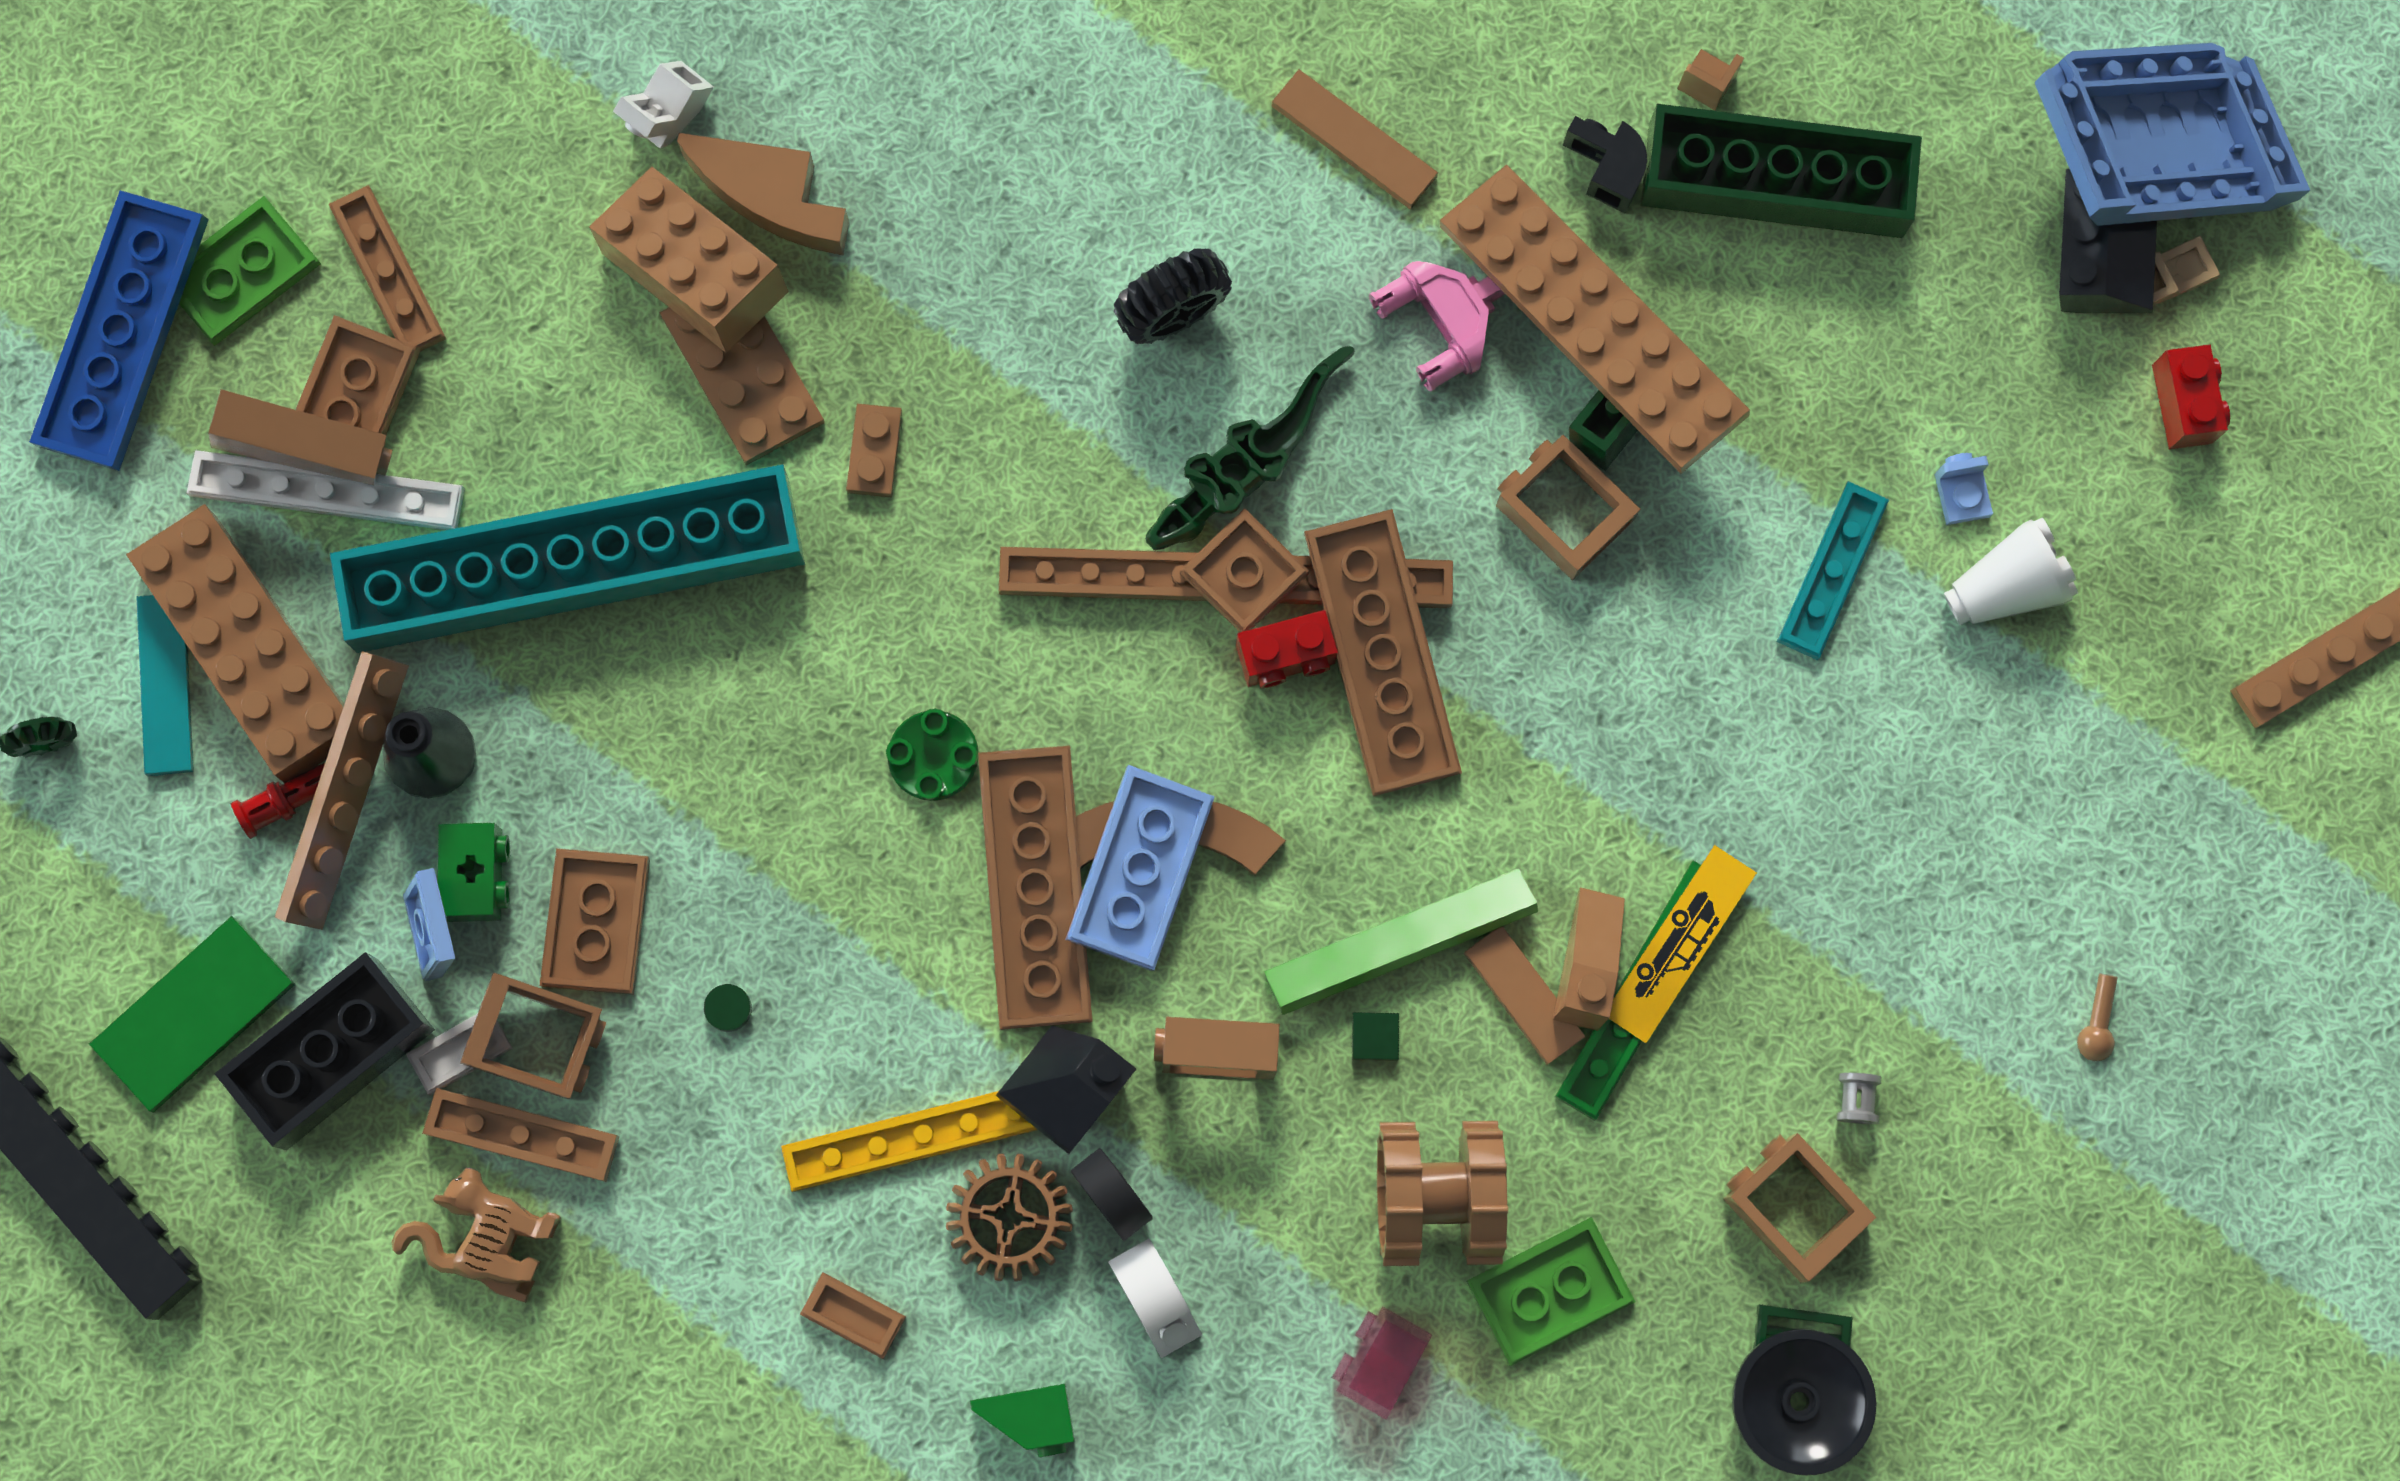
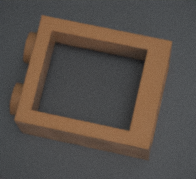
M1562 435L1553 444L1548 440L1544 441L1529 457V460L1533 463L1522 474L1517 470L1513 471L1500 484L1497 490L1501 494L1496 507L1573 581L1636 519L1641 509L1568 438ZM1559 458L1614 509L1573 550L1518 498Z
M493 973L460 1064L565 1099H570L573 1091L582 1092L588 1077L590 1066L583 1064L588 1047L597 1049L603 1035L606 1022L599 1020L602 1009ZM507 992L584 1018L561 1083L483 1058Z
M1166 1017L1165 1028H1156L1154 1061L1163 1062L1162 1073L1274 1080L1277 1072L1280 1024Z
M1798 1133L1788 1137L1786 1140L1780 1134L1760 1152L1765 1160L1756 1169L1751 1171L1748 1166H1745L1726 1184L1732 1191L1723 1200L1798 1281L1804 1283L1814 1278L1877 1217ZM1792 1154L1807 1167L1848 1211L1802 1256L1747 1198Z

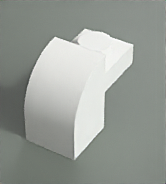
M682 61L659 64L645 91L641 94L621 97L613 112L626 121L625 127L630 132L639 137L647 138L657 147L663 148L671 144L678 134L701 111L714 86Z
M1149 1238L1108 1261L1161 1358L1202 1336L1189 1307Z

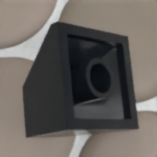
M1051 1026L996 1096L1066 1153L1070 1154L1136 1071V1068L1100 1039Z

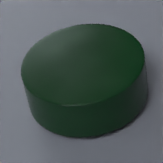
M723 984L715 987L709 992L704 1002L706 1019L713 1027L724 1032H732L742 1028L748 1022L752 1013V1004L747 993L740 987L732 984Z

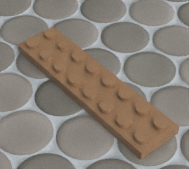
M1507 164L1440 219V228L1680 474L1749 417L1750 409Z

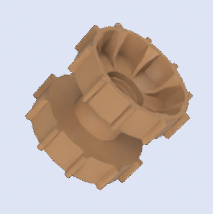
M1462 1121V1131L1459 1137V1162L1421 1163L1419 1132L1416 1130L1415 1122H1380L1377 1138V1209L1380 1255L1383 1258V1266H1419V1258L1422 1251L1423 1224H1460L1462 1253L1466 1257L1467 1265L1503 1264V1255L1505 1249H1507V1164L1505 1161L1503 1131L1498 1128V1121Z

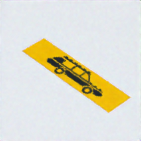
M1716 845L1713 846L1614 997L1609 1018L1611 1021L1644 1043H1647L1757 872Z

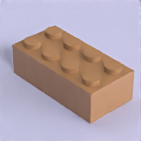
M654 167L646 171L589 226L601 253L725 353L789 292L778 264Z

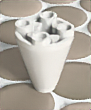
M2043 518L2034 522L2029 520L2019 526L1952 584L1953 589L1944 593L1945 599L1959 625L1968 621L1976 624L2063 605L2072 601L2073 596L2078 594L2073 582L2076 580L2074 572L2064 555L2056 559L2057 554L2052 545L2055 540Z

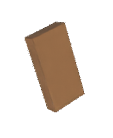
M822 1272L800 1313L805 1318L882 1359L885 1358L906 1319V1316Z

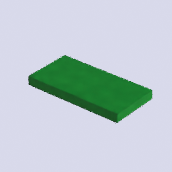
M231 916L93 1039L89 1045L147 1110L154 1113L296 984L239 921Z

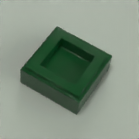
M1353 1012L1352 1060L1398 1061L1399 1013Z

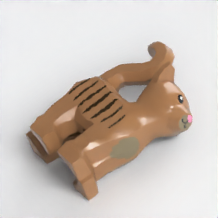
M466 1168L457 1178L450 1182L443 1195L436 1194L433 1199L434 1202L447 1208L455 1215L473 1216L475 1218L471 1230L456 1253L444 1252L439 1234L428 1223L413 1221L403 1224L395 1232L392 1240V1250L397 1255L402 1254L412 1241H420L428 1265L439 1272L457 1274L472 1280L481 1281L497 1294L526 1303L535 1282L532 1278L541 1261L531 1257H527L522 1261L514 1259L510 1253L518 1235L533 1239L553 1238L561 1217L551 1212L546 1213L542 1217L531 1214L512 1198L490 1192L482 1181L481 1173L475 1169Z

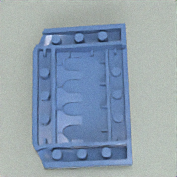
M2213 43L2072 51L2054 67L2045 71L2034 82L2088 215L2097 226L2271 211L2300 200L2310 191L2255 61L2247 56L2243 57L2240 61L2234 60L2225 55L2224 47Z

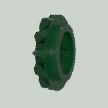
M60 717L35 718L11 726L6 733L0 736L1 752L11 757L23 756L27 758L32 755L42 756L44 753L56 752L61 747L69 746L78 735L75 724Z

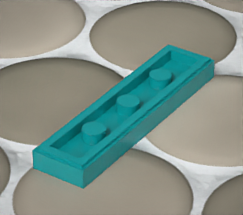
M1849 481L1846 483L1776 642L1819 660L1889 499Z
M153 595L136 596L144 774L148 777L194 772L187 645Z

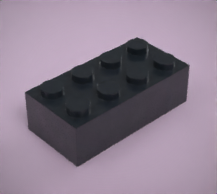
M365 952L214 1074L270 1145L287 1151L435 1029L379 959Z

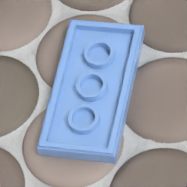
M1128 765L1065 940L1154 971L1215 797Z

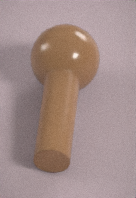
M2099 973L2090 1024L2082 1029L2077 1039L2080 1053L2091 1061L2105 1060L2114 1050L2115 1041L2112 1033L2108 1030L2118 979L2117 976Z

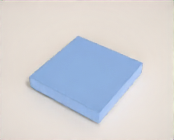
M431 868L417 871L403 894L422 979H425V982L443 977L455 960L435 870Z

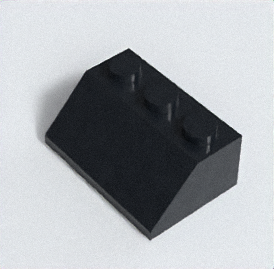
M2066 169L2059 289L2061 312L2153 313L2157 221L2097 226L2088 215L2070 169Z

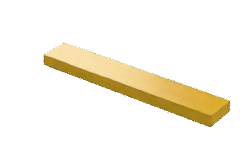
M999 1091L782 1145L781 1148L791 1192H796L1037 1131L1038 1129L996 1096Z

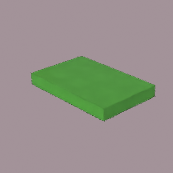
M263 196L200 244L179 304L215 346L321 265V263L267 198Z
M1592 1217L1504 1261L1503 1264H1498L1466 1281L1509 1366L1635 1303Z

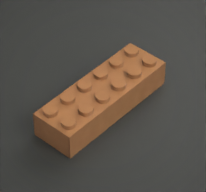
M203 504L127 553V557L273 774L283 783H286L324 762L327 759L344 703L218 517Z

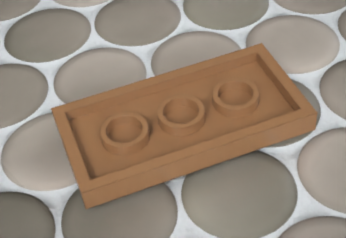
M667 308L659 312L746 466L825 423L765 316L725 353L672 309Z

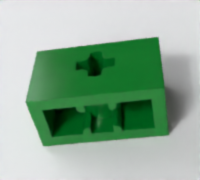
M495 823L438 824V887L447 922L501 921V910L509 908L510 888L508 881H502V863H509L510 839L508 835H502V829ZM474 862L484 869V873L476 875L475 883L465 876L466 871L474 869Z

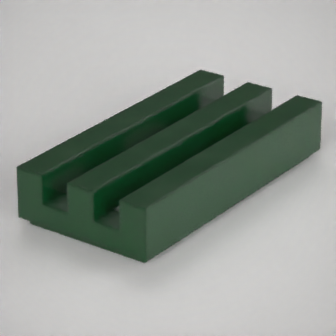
M1757 1305V1322L1755 1324L1753 1348L1764 1341L1766 1335L1773 1336L1784 1331L1799 1330L1767 1325L1768 1316L1840 1325V1335L1826 1334L1836 1337L1850 1347L1853 1317Z

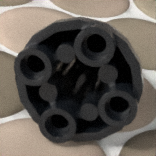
M428 707L403 712L395 716L386 729L382 751L385 770L393 783L409 795L427 799L445 796L460 787L472 774L476 757L474 737L464 721L448 710Z

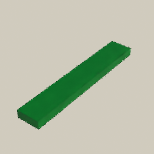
M1694 860L1690 863L1688 869L1686 870L1681 881L1676 887L1674 893L1669 899L1667 905L1662 911L1660 917L1655 923L1653 929L1648 935L1646 941L1641 947L1635 960L1633 961L1628 972L1623 978L1621 984L1616 990L1614 997L1616 996V994L1618 993V991L1630 975L1631 971L1633 970V968L1635 967V965L1637 964V962L1649 946L1650 942L1652 941V939L1654 938V936L1656 935V933L1658 932V930L1670 914L1671 910L1673 909V907L1675 906V904L1677 903V901L1689 885L1690 881L1700 868L1701 864L1695 862ZM1608 1019L1598 1031L1593 1030L1555 1097L1590 1119L1597 1120L1642 1041Z

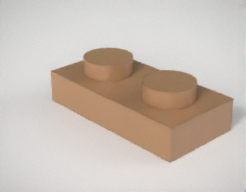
M857 404L846 487L847 493L892 498L902 408Z

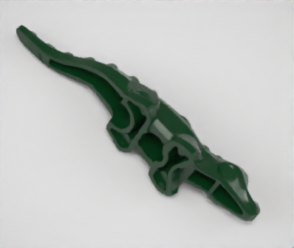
M1351 346L1342 347L1318 364L1304 380L1290 406L1278 417L1266 425H1259L1253 419L1232 424L1227 430V444L1211 456L1208 453H1202L1189 458L1183 471L1185 478L1189 479L1191 489L1184 497L1175 499L1163 509L1157 521L1147 532L1146 543L1153 550H1161L1177 543L1192 541L1199 536L1205 526V521L1216 512L1222 514L1234 513L1240 508L1243 500L1257 490L1265 481L1276 482L1279 480L1292 451L1302 440L1308 429L1318 396L1325 382L1336 369L1354 355V348Z

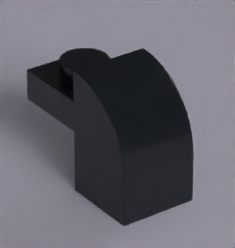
M1575 116L1567 130L1563 146L1599 163L1586 195L1625 214L1640 186L1647 166V152L1642 138L1633 127L1622 121L1616 134L1613 135L1601 123L1592 119L1583 120Z

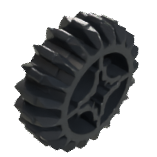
M1197 248L1190 252L1183 251L1173 258L1169 257L1159 265L1155 264L1149 271L1141 273L1138 279L1130 282L1128 288L1120 292L1113 305L1115 308L1114 313L1118 318L1117 323L1123 333H1126L1130 341H1134L1135 344H1152L1156 340L1163 341L1168 336L1177 335L1183 329L1190 328L1195 322L1203 320L1205 315L1215 311L1217 305L1224 302L1232 289V281L1228 275L1229 271L1224 262L1211 249Z

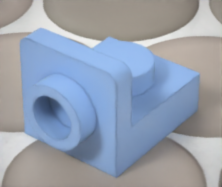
M1960 453L1945 459V463L1934 474L1946 525L1990 518L1993 515L1983 471L1989 465L1987 456L1973 458L1972 453Z

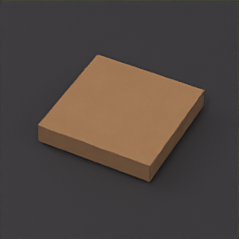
M1244 508L1180 570V574L1239 632L1253 629L1309 574V570Z

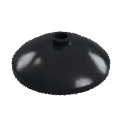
M1806 1329L1789 1330L1765 1339L1746 1356L1734 1380L1732 1410L1741 1437L1751 1451L1761 1460L1787 1473L1818 1475L1843 1466L1863 1448L1875 1422L1876 1392L1866 1365L1847 1344L1824 1332ZM1796 1392H1801L1806 1397V1406L1799 1411L1795 1410L1790 1403L1791 1396Z

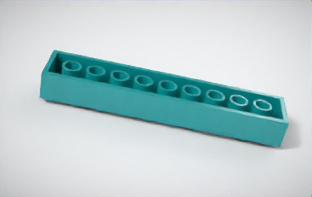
M783 464L330 553L344 641L356 653L805 565L790 482Z

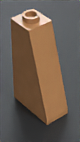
M222 389L220 390L208 433L210 446L213 449L373 486L377 474L386 476L393 451L384 448L387 435Z

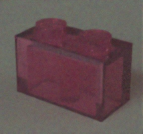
M1382 1306L1378 1309L1376 1315L1367 1311L1354 1335L1361 1339L1353 1357L1344 1353L1331 1378L1338 1381L1335 1392L1378 1417L1387 1420L1432 1334Z

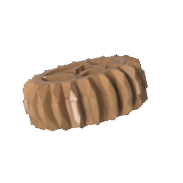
M1003 1153L998 1154L997 1164L999 1169L991 1171L986 1159L980 1160L979 1166L984 1175L977 1179L972 1171L966 1170L963 1175L972 1184L967 1191L959 1185H954L952 1191L957 1196L964 1198L962 1205L948 1203L946 1206L947 1211L960 1214V1220L947 1222L946 1229L948 1231L962 1230L963 1234L951 1242L952 1247L959 1249L968 1244L971 1249L963 1255L961 1260L964 1264L968 1265L979 1256L982 1260L976 1272L981 1276L988 1271L990 1264L996 1265L994 1273L996 1281H1003L1005 1267H1012L1014 1281H1021L1022 1271L1020 1266L1028 1264L1033 1276L1039 1275L1040 1269L1035 1260L1042 1256L1046 1263L1053 1265L1056 1260L1047 1249L1051 1244L1060 1250H1065L1067 1246L1065 1241L1055 1237L1057 1230L1071 1232L1073 1228L1071 1223L1059 1221V1215L1073 1212L1072 1205H1057L1056 1199L1064 1197L1068 1193L1067 1188L1060 1186L1051 1191L1048 1186L1055 1181L1057 1174L1051 1170L1042 1179L1039 1178L1037 1175L1041 1170L1042 1162L1038 1159L1031 1164L1029 1171L1024 1170L1025 1159L1023 1154L1016 1155L1014 1168L1007 1167V1160ZM1009 1179L1004 1198L995 1205L974 1204L975 1199L985 1187L995 1181ZM1023 1181L1032 1184L1042 1193L1048 1205L1049 1217L1031 1213L1023 1208L1021 1204ZM1015 1193L1013 1203L1016 1213L1025 1219L1034 1220V1222L1021 1221L1019 1226L1014 1224L1015 1229L1008 1230L1007 1241L1004 1242L1006 1232L1004 1230V1223L996 1219L995 1216L985 1215V1213L997 1214L1001 1208L1005 1211L1004 1206L1011 1204L1012 1194ZM971 1218L992 1223L996 1227L998 1233L996 1255L986 1251L977 1242L972 1232ZM1025 1229L1046 1231L1041 1241L1033 1249L1022 1255L1010 1257L1013 1241L1020 1231Z

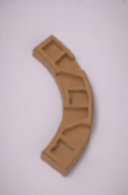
M1114 801L1076 816L1080 869L1094 860ZM1213 802L1198 846L1226 856L1256 876L1283 846L1286 840L1268 826L1246 813L1227 805Z

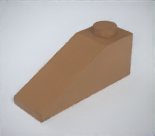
M1579 888L1553 1020L1598 1031L1610 1018L1619 970L1625 898Z

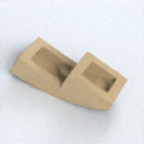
M2201 235L2161 254L2160 251L2156 253L2153 306L2220 277V273Z

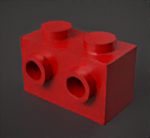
M2211 344L2166 350L2152 364L2169 450L2213 444L2228 430L2230 424V409L2228 403L2225 400L2222 401L2219 387L2222 377L2220 362L2217 358H2213Z
M1325 610L1237 633L1236 647L1248 687L1258 684L1261 689L1274 687L1286 682L1287 676L1302 672L1305 677L1322 674L1330 670L1329 665L1335 664L1338 654Z

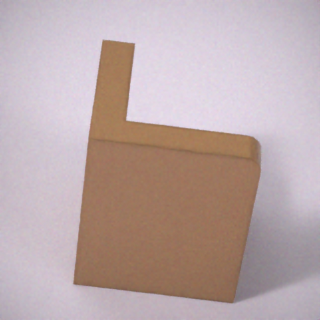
M1701 49L1693 63L1687 66L1677 89L1716 110L1736 78L1744 57L1736 54L1730 65Z

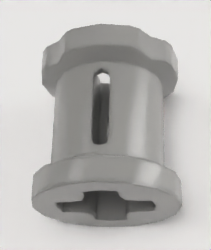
M1840 1073L1839 1081L1843 1083L1842 1111L1837 1113L1836 1120L1858 1124H1879V1116L1875 1114L1876 1086L1881 1084L1882 1077L1865 1073ZM1861 1089V1107L1858 1109L1856 1107L1857 1090Z

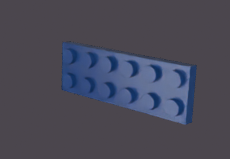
M119 191L29 441L30 443L40 448L120 471L209 221L203 214Z

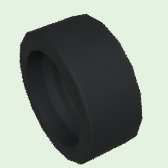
M1097 1149L1071 1170L1073 1176L1123 1241L1153 1219L1149 1210L1102 1149Z

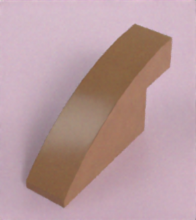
M684 133L678 134V145L689 166L706 186L734 211L755 225L785 240L814 250L844 255L849 227L846 208L808 203L815 167L811 152Z

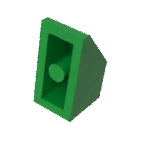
M1066 1384L970 1400L973 1412L1026 1450L1037 1448L1038 1457L1067 1453L1065 1443L1075 1441Z

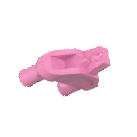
M1416 261L1403 268L1401 277L1376 292L1370 293L1369 300L1374 309L1379 306L1380 309L1377 311V314L1382 319L1412 300L1422 303L1448 343L1447 351L1416 367L1421 382L1426 379L1427 382L1424 386L1431 392L1461 372L1467 375L1480 369L1488 315L1495 311L1492 302L1505 295V293L1489 277L1478 282L1474 276L1467 278L1464 273L1436 264Z

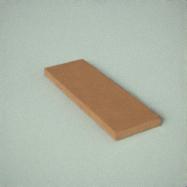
M1393 509L1304 531L1323 609L1326 611L1338 651L1336 659L1372 795L1377 796L1461 774L1460 763Z
M1070 745L978 753L1000 1030L1092 1022L1087 948L1065 940L1082 894Z

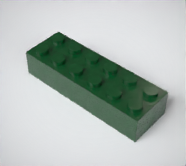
M1656 104L1648 128L1647 166L1643 176L1640 206L1903 238L1915 220L1922 136Z

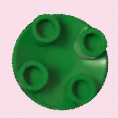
M936 708L917 713L906 719L896 729L886 749L889 769L898 786L907 794L927 801L944 800L962 791L973 778L979 759L977 741L968 725L959 717Z

